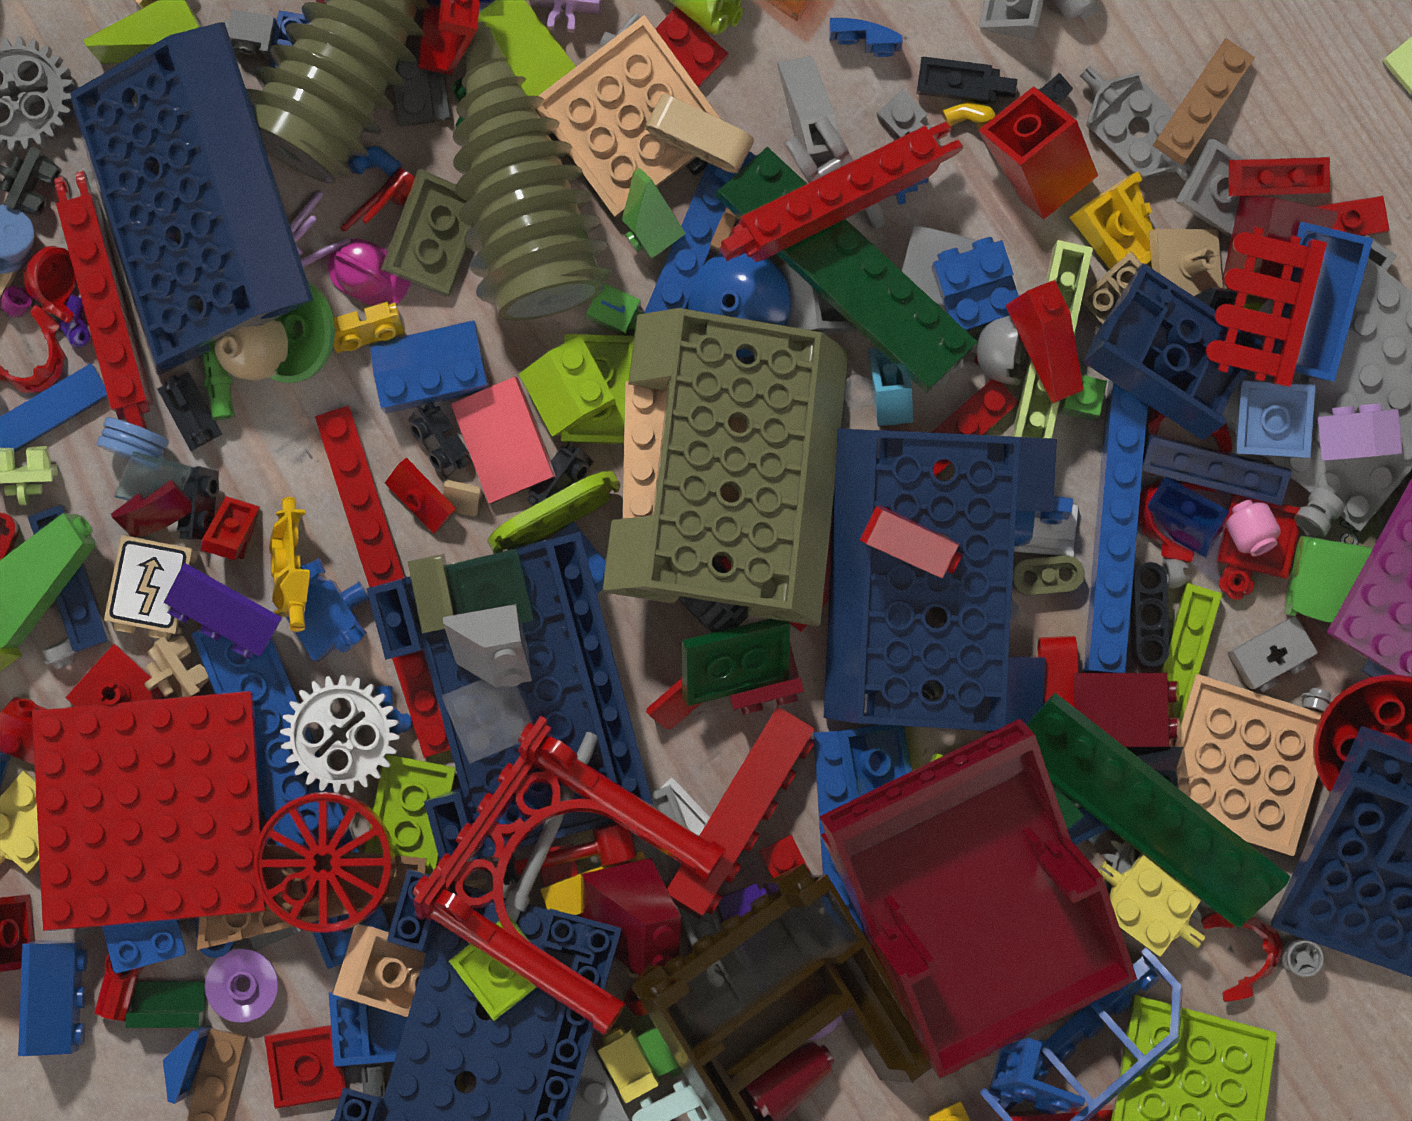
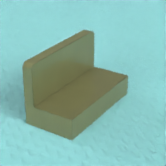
M445 554L407 561L422 633L445 629L443 617L457 615Z

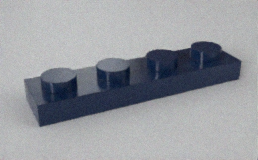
M1151 433L1144 452L1142 471L1281 506L1292 473L1291 469Z
M59 505L28 516L33 535L62 513H67L65 506ZM83 562L56 598L73 651L75 650L77 653L111 641Z

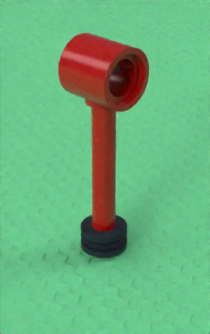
M616 822L599 826L593 829L594 841L548 852L540 869L595 855L599 856L602 866L637 857L632 834ZM513 854L505 873V886L510 885V881L513 884V880L518 883L520 874H522L529 857L516 860Z

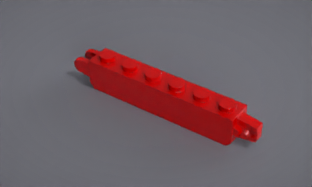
M948 122L940 123L930 129L925 125L741 216L739 224L731 230L733 235L722 240L719 250L726 261L746 253L747 257H752L754 262H760L930 177L937 171L940 163L956 156V154L962 151L963 145L959 140L952 141L942 147L936 142L950 133L951 127Z
M84 170L76 172V183L81 196L70 199L69 188L63 177L55 178L54 184L59 199L56 206L111 410L116 412L119 420L126 419L128 423L147 429L144 413L151 412L150 405H153V399L98 200L92 195Z

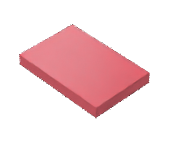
M514 376L451 403L489 504L498 502L556 477L518 377Z

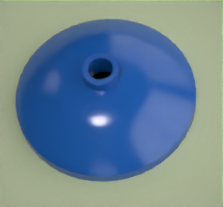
M721 253L706 262L699 270L692 285L687 309L786 326L791 311V295L785 276L770 259L766 258L760 262H754L752 257L748 258L745 253L726 261ZM734 295L735 304L733 307L728 308L726 304L727 298ZM748 349L736 351L737 358L754 356Z

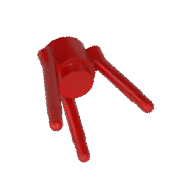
M399 168L392 178L389 177L383 187L341 226V231H347L363 215H365L362 219L363 223H369L389 200L398 206H403L407 201L415 177L406 170Z

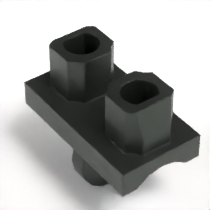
M32 146L25 160L14 156L9 168L0 165V174L4 176L0 189L9 193L4 205L13 210L18 209L22 212L40 216L47 204V198L34 192L38 180L54 186V179L60 176L62 169L50 161L41 150Z

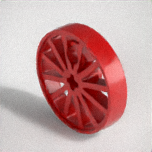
M335 792L306 794L291 800L278 809L267 821L258 837L253 861L256 884L268 907L286 923L301 930L315 933H332L346 930L370 917L383 903L391 888L396 864L393 841L382 819L360 800ZM311 802L319 803V841L313 835L299 811V807ZM329 802L346 805L349 809L330 841L328 806ZM288 813L291 815L309 848L275 829L276 825ZM357 813H360L373 828L339 848ZM376 836L379 837L383 849V858H344L346 854ZM269 838L299 853L305 859H265V850ZM319 854L321 856L329 854L332 856L329 862L333 867L331 870L328 868L320 870L318 868L321 863L318 858ZM344 866H383V875L379 887L354 875ZM305 867L300 872L288 875L282 883L272 889L268 886L264 868ZM340 877L373 895L371 901L360 912L350 899ZM296 878L303 879L307 883V894L301 900L294 898L290 893V884ZM318 883L319 924L299 918L305 904L310 903L315 898ZM330 884L349 915L348 919L332 924L329 922ZM281 893L283 899L288 904L293 905L290 913L276 900L275 897Z

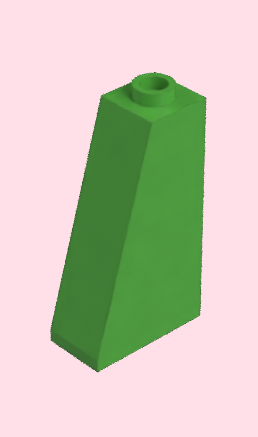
M62 513L0 560L1 649L17 648L24 642L97 545L91 535L93 529L83 516Z

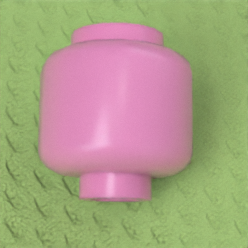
M1246 500L1232 508L1233 515L1229 517L1226 527L1240 552L1259 556L1277 545L1276 539L1279 537L1281 530L1267 504L1252 503L1251 500Z

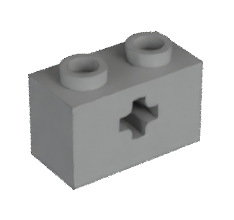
M1292 616L1228 651L1227 654L1248 690L1259 687L1260 691L1264 692L1281 682L1278 678L1280 674L1289 669L1292 674H1296L1310 666L1312 663L1309 658L1318 654L1297 616ZM1270 649L1272 651L1279 649L1282 654L1277 658V662H1268L1266 657L1271 654Z

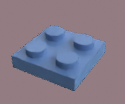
M1241 381L1236 453L1310 458L1316 385L1291 384V387L1273 385L1272 382Z

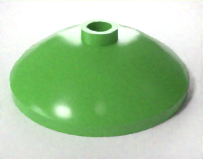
M309 280L307 281L313 301L274 319L275 321H280L285 328L288 339V354L285 362H280L279 367L275 370L278 372L274 376L269 377L272 380L282 383L305 381L316 375L330 357L335 337L333 314L323 293Z

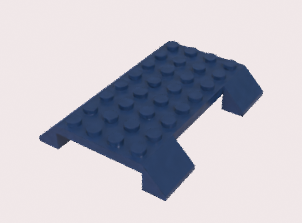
M581 532L543 540L447 566L457 615L516 604L527 642L532 681L523 682L517 686L494 687L456 664L445 629L422 633L411 576L366 589L385 660L421 651L422 649L425 653L461 786L459 789L424 801L440 860L446 853L453 854L459 845L456 842V838L466 823L473 825L480 814L477 812V808L488 792L492 795L501 784L497 780L504 767L508 763L514 765L519 758L520 752H518L521 743L518 742L520 734L529 722L535 725L540 716L547 719V725L551 727V737L566 744L576 754L586 732L597 735L598 743L588 766L654 807ZM575 792V794H574V796H573L572 799H585V798H583L582 796H580L579 794H577V793ZM552 796L547 800V802H546L541 808H544V807H547V806H550V805H551V803H552ZM592 812L566 813L554 839L614 823L615 821ZM545 822L530 832L517 849L536 844ZM489 837L473 860L494 855L496 848ZM503 837L505 846L511 837Z

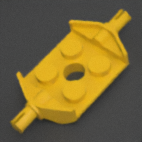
M285 497L281 500L282 510L277 511L275 514L279 519L274 523L271 538L269 539L271 576L274 577L272 602L278 609L274 610V613L280 617H289L290 630L300 632L305 629L304 612L306 610L310 570L300 569V555H295V550L298 545L300 519L305 515L306 511L296 509V499L294 497Z

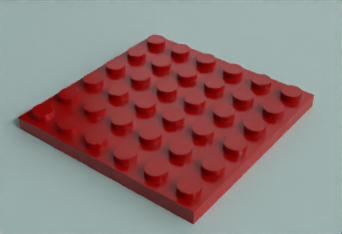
M251 691L32 711L43 931L267 912L266 903L256 884L253 866L254 851L262 827L254 701Z

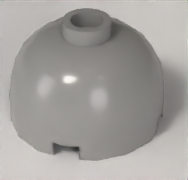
M1010 315L985 324L982 331L975 332L973 337L978 342L972 349V352L977 354L981 370L994 381L1018 386L1022 383L1023 379H1019L1017 376L1020 370L1026 371L1029 354Z

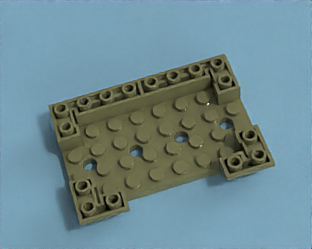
M683 308L638 314L628 384L664 390L668 383L652 516L611 521L602 592L675 604L679 596L746 606L748 607L747 615L819 626L835 487L838 428H841L849 350L822 332ZM739 349L750 350L754 355L755 362L752 364L741 363L737 359L736 351ZM731 417L742 418L746 422L747 430L743 433L732 431L728 425V419ZM723 486L734 487L739 493V500L733 503L725 501L720 495V488ZM715 556L726 557L731 563V570L727 573L717 572L712 566V558Z

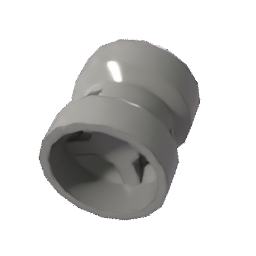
M1315 488L1308 497V505L1299 509L1294 516V520L1304 532L1322 539L1330 531L1332 520L1340 517L1345 510V506L1334 493L1323 488Z
M1292 939L1283 946L1281 962L1288 972L1302 977H1310L1317 974L1322 968L1324 958L1321 948L1316 943L1304 939Z

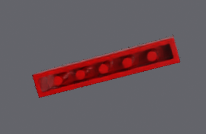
M777 706L699 835L710 843L715 841L726 848L722 859L707 880L681 865L667 888L675 905L698 919H701L705 912L710 915L713 914L723 897L717 891L724 880L730 884L741 867V864L736 862L738 856L743 849L747 852H750L760 835V833L755 831L756 826L761 818L768 821L778 805V802L773 800L779 788L786 791L797 773L791 769L798 757L805 760L815 743L810 738L815 728Z

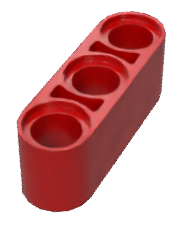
M1038 637V657H1045L1043 705L1056 693L1074 707V673H1078L1076 637Z

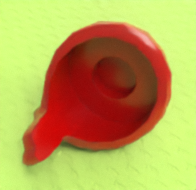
M58 246L44 247L30 259L23 272L26 293L42 304V310L54 314L69 324L73 320L74 313L65 303L69 300L70 294H73L77 283L69 251Z

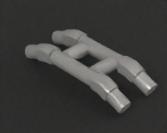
M827 116L816 122L815 126L835 158L821 167L817 168L797 136L784 143L808 183L854 161L846 144L834 129ZM879 203L864 209L873 228L878 229L885 225L886 221Z

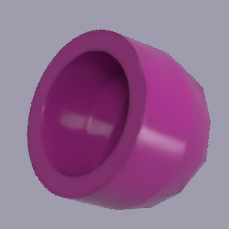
M10 286L5 289L1 297L0 307L11 318L22 317L28 311L32 303V297L26 293L25 289L18 286Z

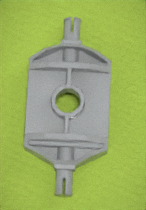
M1089 65L1079 75L1094 90L1092 94L1095 96L1086 126L1133 173L1138 171L1142 180L1155 178L1168 172L1172 174L1176 172L1186 182L1193 168L1186 161L1183 165H1180L1152 146L1174 112L1139 78L1141 76L1140 72L1107 81ZM1134 120L1144 122L1148 129L1147 135L1142 138L1134 137L1129 132V123Z

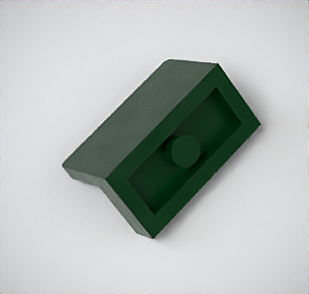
M137 981L132 998V1011L126 1013V1028H199L205 1025V982Z

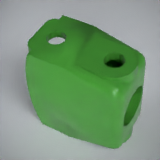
M1301 536L1297 544L1294 565L1288 580L1284 613L1296 616L1297 612L1311 618L1332 623L1373 548Z

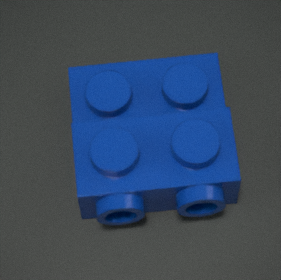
M987 237L971 244L973 250L959 253L958 248L943 251L937 254L939 261L933 262L931 266L946 313L966 331L1009 316L1010 314L1005 305L1019 296L1012 277L1014 273L1003 240L994 242L992 237Z

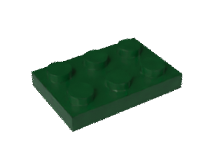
M767 619L682 640V698L686 705L692 706L788 681L790 623L788 621Z

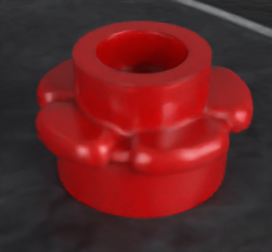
M1229 565L1222 571L1223 575L1219 579V587L1230 599L1240 600L1244 595L1251 594L1255 586L1251 570ZM1236 578L1239 579V580H1240V584H1239V585H1235V584H1234V579H1236Z

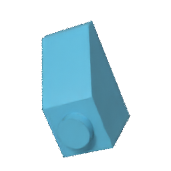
M868 348L873 405L877 426L913 423V400L910 378L878 348Z

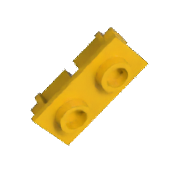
M386 301L365 308L367 320L360 321L357 311L333 317L335 326L333 346L336 353L354 351L361 346L377 341H387L397 335L404 334L405 331L399 318L400 315L396 302L389 304Z

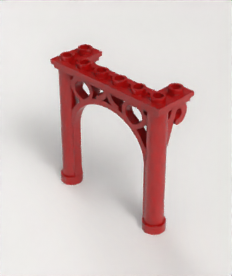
M540 716L535 725L529 722L518 738V742L521 743L518 752H520L519 758L514 765L508 763L504 767L497 780L501 784L492 795L488 792L477 808V812L480 813L473 825L466 823L456 838V842L459 845L453 854L446 853L430 877L423 875L412 892L416 896L414 898L416 917L420 920H423L425 917L430 921L433 919L592 1022V1028L606 1035L619 1017L625 1003L530 943L515 929L507 915L503 899V883L508 864L517 847L530 832L553 817L571 812H592L615 821L705 880L711 876L719 864L726 848L715 841L712 843L706 841L577 759V754L570 747L551 737V727L547 725V719ZM535 768H538L539 770L543 771L532 773ZM558 782L585 799L560 801V786ZM535 783H545L553 792L551 805L541 809H531L525 805L524 795ZM516 797V806L519 813L529 819L523 822L519 818L511 824H499V820ZM488 837L493 841L496 848L493 855V860L498 861L496 868L492 862L487 860H473ZM503 837H511L505 846ZM477 870L488 872L493 879V890L479 898L469 897L463 890V885L468 880L469 875ZM454 886H455L456 895L453 894V893H451V890L453 889ZM494 902L496 915L501 927L473 909L482 908Z

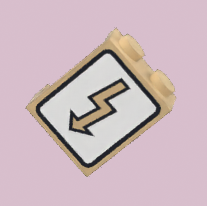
M121 535L104 621L114 623L113 630L135 634V629L138 627L148 629V637L158 639L165 637L166 640H170L171 634L181 636L183 629L178 627L179 620L167 613L170 606L163 602L183 564L196 565L198 551L192 548Z

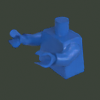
M320 558L308 564L300 565V569L310 570L306 610L304 612L305 629L295 633L315 662L323 660L335 648L342 653L350 651L367 634L353 611L369 600L365 588L358 581L341 592L335 581H327L319 575V573H325Z

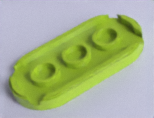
M602 471L590 475L507 520L491 533L487 542L493 554L506 549L510 550L539 542L568 526L573 521L575 522L605 505L611 498L608 493L612 490L614 493H618L621 483L613 471Z

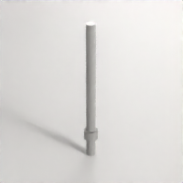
M586 732L577 752V759L587 765L597 746V735ZM562 785L560 801L571 800L575 792ZM565 814L553 817L545 822L515 890H510L504 904L507 906V915L509 914L515 923L520 912L524 913L529 904V892Z

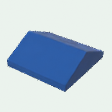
M875 725L838 731L849 802L912 771L904 726Z
M203 1025L193 1030L163 1059L168 1102L176 1104L188 1097L206 1046L209 1030L212 1028L211 1026Z

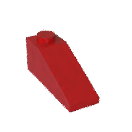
M1053 280L1027 290L1005 306L1052 404L1083 391L1071 313L1056 281Z

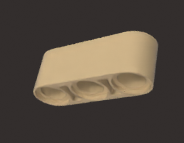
M666 94L661 95L645 126V129L658 139L730 173H738L754 143V138L740 128Z

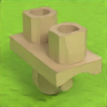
M184 636L168 641L165 637H162L155 641L154 646L148 650L147 654L153 661L145 667L152 677L144 684L148 691L158 687L164 697L174 693L176 698L196 696L200 689L210 680L205 668L200 664L186 671L180 660L191 653L190 646Z

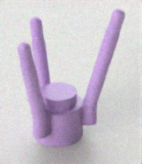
M318 191L290 224L299 256L304 252L296 241L316 222V217L311 216L301 226L300 224L323 197L322 191ZM345 238L302 258V266L305 267L350 244V239Z

